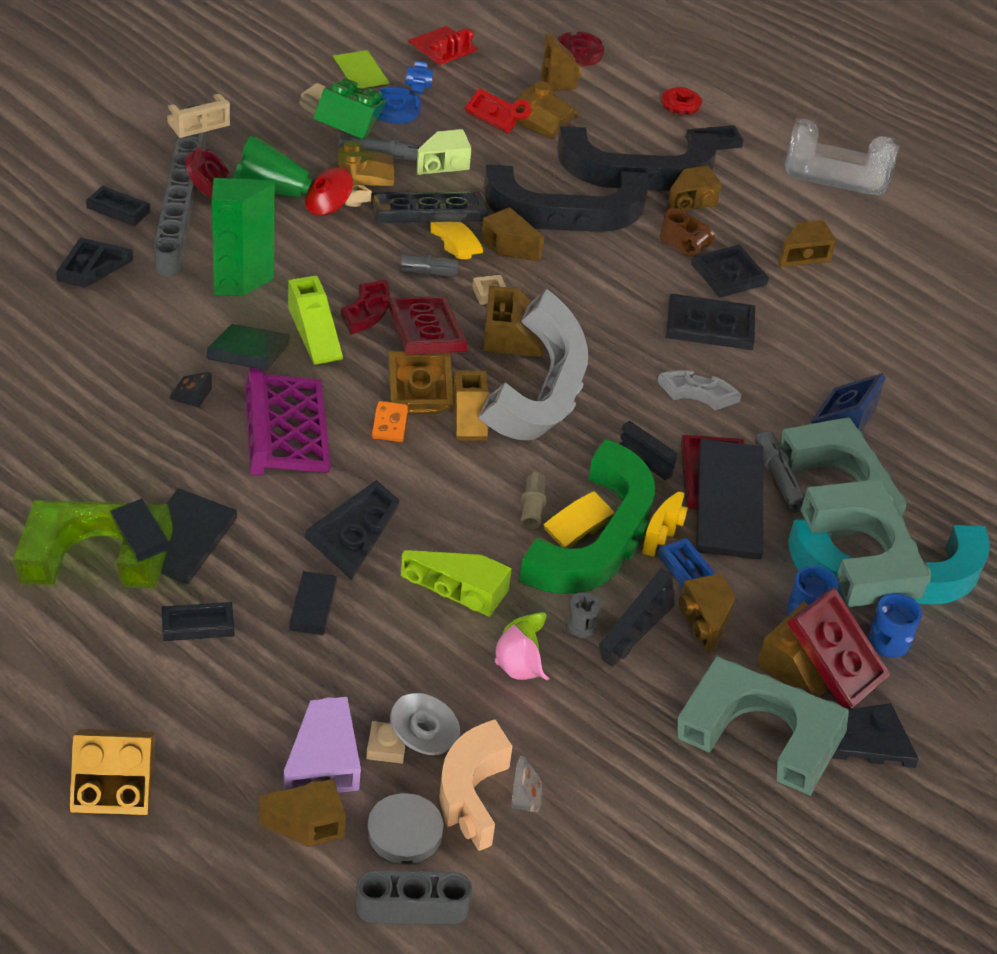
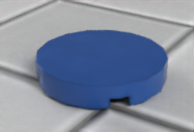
M395 86L384 87L378 90L382 93L381 97L387 99L383 110L377 118L378 120L386 123L400 124L415 120L420 115L421 100L417 94L414 93L413 96L409 93L408 89Z

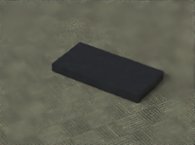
M479 191L371 193V205L376 223L483 221V218L488 216V210Z
M707 439L700 440L696 550L698 552L753 559L762 558L763 446Z

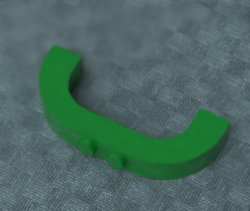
M608 439L603 441L592 457L588 480L615 492L622 500L621 505L600 537L587 547L578 549L561 548L536 538L522 558L519 582L541 591L556 594L586 592L607 583L616 575L626 558L629 560L633 558L638 546V539H644L646 536L655 495L653 475L638 455L618 443Z

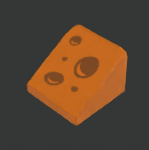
M378 401L372 438L403 443L408 420V405Z

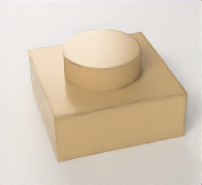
M353 185L351 194L344 204L350 207H357L362 202H371L372 191L363 185Z
M501 275L473 278L472 287L480 305H485L488 302L489 286L506 287Z
M372 721L366 759L403 764L406 745L397 737L391 723Z

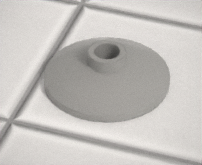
M423 693L406 694L400 697L391 709L390 721L395 734L405 745L417 752L427 755L444 754L459 739L460 725L457 717L445 703L433 696Z

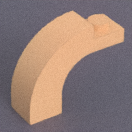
M495 719L478 725L459 737L448 751L442 768L439 804L443 820L447 827L459 823L466 839L471 838L478 851L492 846L495 823L474 788L486 777L509 769L513 747Z

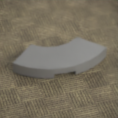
M687 370L668 371L658 375L657 382L673 400H698L716 411L739 403L742 394L737 389L715 376H712L710 379L693 375L694 371Z

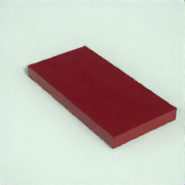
M445 296L388 299V309L406 354L467 352V340Z

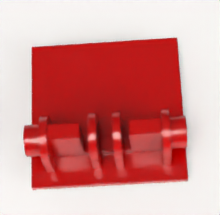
M444 26L408 40L410 44L438 65L446 64L449 61L478 51V48L471 44L474 33L471 29L467 28L455 32L448 26Z

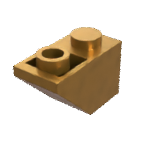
M708 165L687 168L682 171L670 189L667 210L679 208L688 211L718 205L722 184Z
M510 207L483 218L481 241L497 255L533 261L542 259L544 236Z
M455 370L453 411L456 441L488 440V425L478 418L488 397L486 371Z
M722 573L685 581L682 595L678 600L682 615L687 616L692 625L694 637L697 641H701L707 654L714 652L730 621L736 599Z
M333 779L321 782L313 781L304 786L287 790H274L266 795L258 796V819L260 825L307 847L345 838L346 814Z

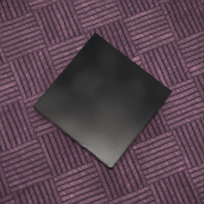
M740 245L692 256L691 265L719 297L768 284L769 277Z

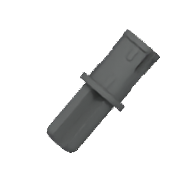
M402 253L401 272L426 274V277H429V274L455 277L458 273L457 260L431 257V254H428V256H418Z

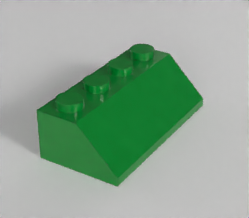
M214 178L212 191L214 295L245 296L274 279L275 180Z

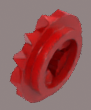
M676 87L666 90L662 94L661 102L663 103V108L670 109L671 113L676 112L681 116L682 114L691 115L692 113L699 112L702 98L688 88Z

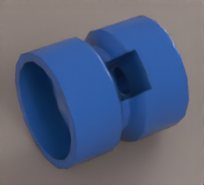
M820 566L801 568L796 574L786 608L787 616L803 601L810 604L827 590L834 587L838 592L839 582L837 577L828 569Z
M890 593L880 599L868 631V640L877 653L892 658L901 657L908 653L913 643L915 632L922 619V609L919 603L913 598L900 593Z

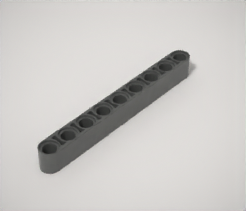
M190 105V106H187V107L184 108V109L191 108V107H195V106H199V105ZM208 131L182 138L177 136L154 242L155 270L163 276L176 275L182 269L197 193V187L186 170L185 160L186 156L197 147H201V150L205 151Z

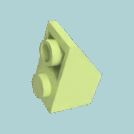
M464 130L437 131L418 149L417 174L469 170L471 146Z

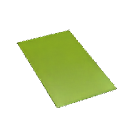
M368 50L333 55L346 78L357 82L358 88L363 89L390 84Z

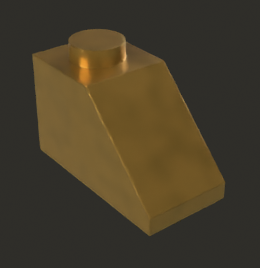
M551 33L546 34L541 69L542 81L548 83L554 91L576 89L577 81L581 77L580 64L576 62L572 53Z
M824 220L798 222L783 242L778 265L780 267L831 262L836 238Z

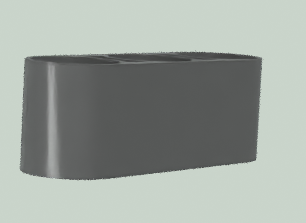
M368 871L358 879L355 909L360 919L369 923L458 924L468 916L472 884L467 876L457 872ZM375 895L379 896V898H370L368 896ZM409 896H416L418 899H411ZM447 897H456V898H458V899L453 900V899H449V898H447Z

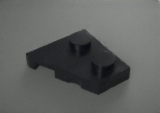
M80 237L56 271L57 281L85 288L132 262L133 250Z

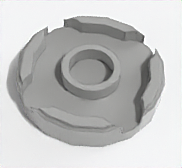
M409 793L389 795L377 802L369 814L367 824L369 843L379 856L392 863L402 864V861H412L413 864L422 862L432 856L440 846L444 822L436 806L420 795Z

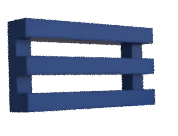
M687 538L661 546L658 549L657 556L682 587L687 580L701 578L696 572L695 567L703 577L716 574ZM679 549H681V550L683 551V553L687 556L688 559H686V558L683 556V554L679 551Z

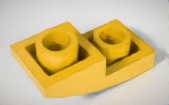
M431 222V233L441 237V240L444 241V250L455 255V258L470 259L473 254L483 253V247L479 240L462 222Z
M593 491L561 510L543 525L544 529L562 548L570 549L588 533L591 536L594 535L611 520L615 512Z
M678 491L668 498L655 512L646 531L642 554L655 557L658 544L665 545L667 536L674 538L677 525H684L688 507L682 506L685 493Z

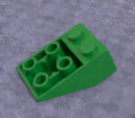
M343 78L342 81L338 80L324 88L313 119L364 139L371 131L387 99L382 98V93L377 90L367 88V91L357 87V82Z

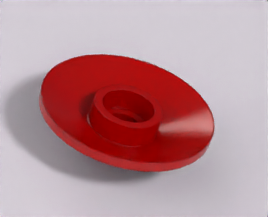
M337 167L328 169L317 176L311 183L307 195H305L307 210L315 216H326L338 210L351 194L353 188L351 174L347 170Z

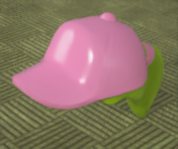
M545 612L534 613L513 620L505 627L502 636L497 642V658H495V663L500 665L513 679L527 680L541 677L545 680L550 679L543 672L536 632L543 627L547 615Z

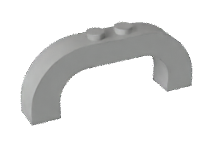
M547 288L528 304L521 320L522 324L542 340L550 355V369L537 401L522 396L505 382L487 397L478 417L498 433L517 440H533L541 437L572 412L576 405L574 399L584 385L581 381L588 365V346L577 319L568 307Z

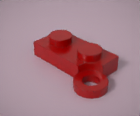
M481 88L476 91L465 106L467 114L507 134L517 123L516 120L527 119L532 112V108L526 100H517L510 104ZM525 107L524 112L517 113L518 108Z

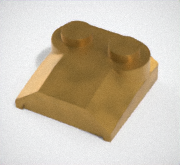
M546 82L532 84L515 99V101L522 99L528 101L532 108L530 116L524 120H516L517 124L551 139L559 132L560 126H566L575 117L579 116L578 110L554 96V89ZM525 107L517 109V113L525 111Z
M352 141L345 142L343 146L338 148V168H343L351 174L353 185L394 186L392 155L365 150L364 147L360 146V143Z
M389 351L388 380L392 403L408 405V414H438L453 408L450 353L406 354L405 351Z

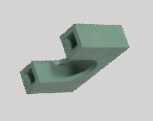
M850 417L783 429L779 447L786 452L788 465L792 472L818 467H833L849 473L858 482L881 479L886 491L890 492L893 504L898 514L903 516L907 504L904 495L898 491L891 480L890 474L885 471L877 459L876 453L869 447L863 438L862 432L857 429ZM855 530L829 531V536L833 539L863 532Z
M881 479L807 487L801 512L811 533L838 530L860 531L876 539L885 550L884 553L879 555L842 559L837 574L838 590L847 607L878 604L883 596L890 593L905 594L913 599L923 597L926 586L931 579L929 566L923 562L918 552L916 541L911 539L905 527L904 518L898 514L893 504L890 492L886 491Z
M716 656L678 716V739L710 753L726 726L735 717L752 711L775 714L786 721L793 730L790 740L778 758L777 782L811 796L847 732L849 710L841 707L836 702L826 701L807 693L801 688L789 686L769 675L759 674L742 667L737 662L727 661Z

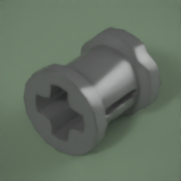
M587 592L577 593L570 600L569 607L572 613L567 619L566 628L571 635H575L578 638H588L593 635L597 628L595 617L599 614L601 604L599 599L593 594Z

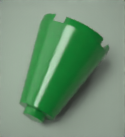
M250 135L241 153L243 156L240 163L237 164L233 179L275 180V194L297 198H300L302 193L307 195L313 179L308 178L310 172L259 137Z

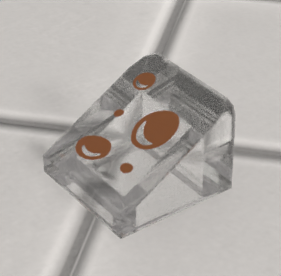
M525 757L517 759L511 806L516 810L539 812L543 784Z

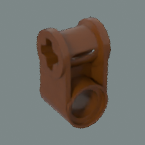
M670 208L665 212L660 238L665 243L680 250L686 256L692 257L698 255L701 248L713 244L715 235L711 227L692 217L686 211L679 208Z

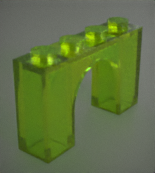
M34 500L13 562L20 584L54 585L63 557L74 544L89 537L111 536L123 541L116 562L122 587L157 588L167 551L137 562L114 524L110 513L111 510L129 503ZM146 503L165 536L170 541L173 525L168 504Z

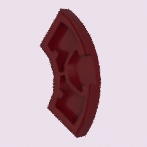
M387 280L360 284L358 299L351 305L341 308V318L350 334L364 331L374 326L384 317L388 310V299H390V289Z

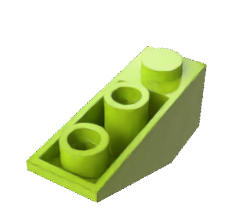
M318 276L288 280V309L313 365L343 360L327 296Z
M404 550L402 553L401 577L490 617L509 591L512 568L486 556Z

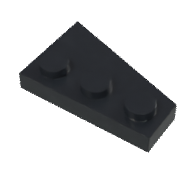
M376 480L306 529L304 538L352 580L397 510L400 500Z
M660 568L599 644L601 660L613 667L620 659H624L630 653L632 647L675 606V590L673 589V576L671 573Z
M892 703L848 709L847 732L832 758L846 760L849 756L869 758L870 763L883 764L885 760L902 762L903 767L916 768L919 758Z

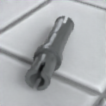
M343 134L340 135L338 148L343 146L345 142H358L365 150L392 155L393 161L395 159H402L417 162L418 149L421 147V145L400 143L396 139H391L390 141L370 138L361 139Z
M763 431L755 439L757 446H763V464L772 473L789 511L794 513L800 512L805 495L788 465V456L779 447L773 432Z

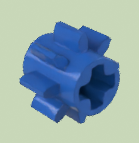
M415 61V67L408 66L406 86H412L411 92L419 94L424 93V88L431 89L433 69H427V62Z

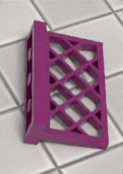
M249 367L245 382V403L250 474L263 475L265 467L329 473L330 457L321 379L263 374L262 369ZM267 385L278 386L283 391L276 394ZM300 389H310V390H314V394L311 395V396H309V397H307L306 395H304L303 393H301L299 390H300ZM291 395L300 403L292 406L284 399ZM276 404L285 412L277 415L269 408ZM307 407L316 415L310 419L300 411ZM293 417L301 425L295 428L286 420ZM278 426L287 434L280 438L271 430ZM310 429L319 437L311 440L303 432ZM296 439L304 446L296 450L288 442ZM280 448L289 456L287 458L273 457L272 452ZM312 451L321 458V461L310 460L304 455Z

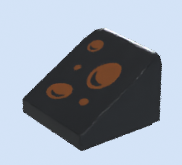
M204 372L184 376L171 393L170 399L199 408L212 389V373Z

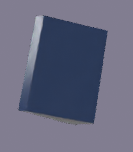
M881 373L835 387L812 419V424L850 417L857 429L862 431L876 410L886 377Z

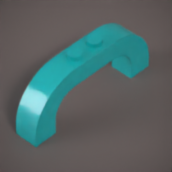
M806 520L793 521L788 546L796 568L800 570L807 566H820L828 569L837 577L842 559L853 557L844 554L833 544L829 532L811 533ZM953 526L946 544L949 559L942 562H924L929 566L931 579L926 586L923 597L914 599L919 604H944L958 600L972 591L980 578L989 555L990 542L985 526Z

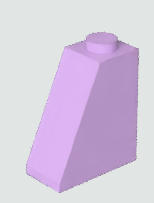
M327 697L320 700H311L284 769V790L304 786L313 781L321 782L333 779L338 793L358 791L360 789L361 767L348 698Z

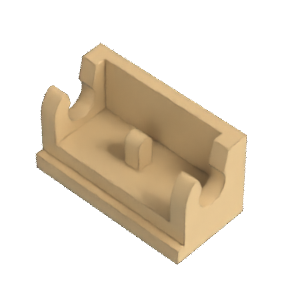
M219 93L213 95L215 100H217L216 102L179 110L175 104L168 105L173 115L167 116V122L179 138L230 126V102L225 100Z

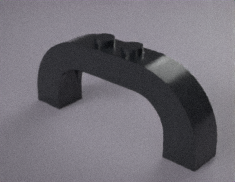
M560 126L557 152L563 167L570 174L587 183L607 188H618L621 172L648 173V190L670 191L684 169L708 165L713 171L718 141L716 134L690 133L687 152L682 155L616 154L594 147L588 140L586 127Z
M486 164L484 195L486 202L495 213L510 207L535 229L606 232L625 228L641 217L645 209L649 177L648 173L621 172L618 191L607 196L545 194L532 192L521 187L514 178L513 166Z

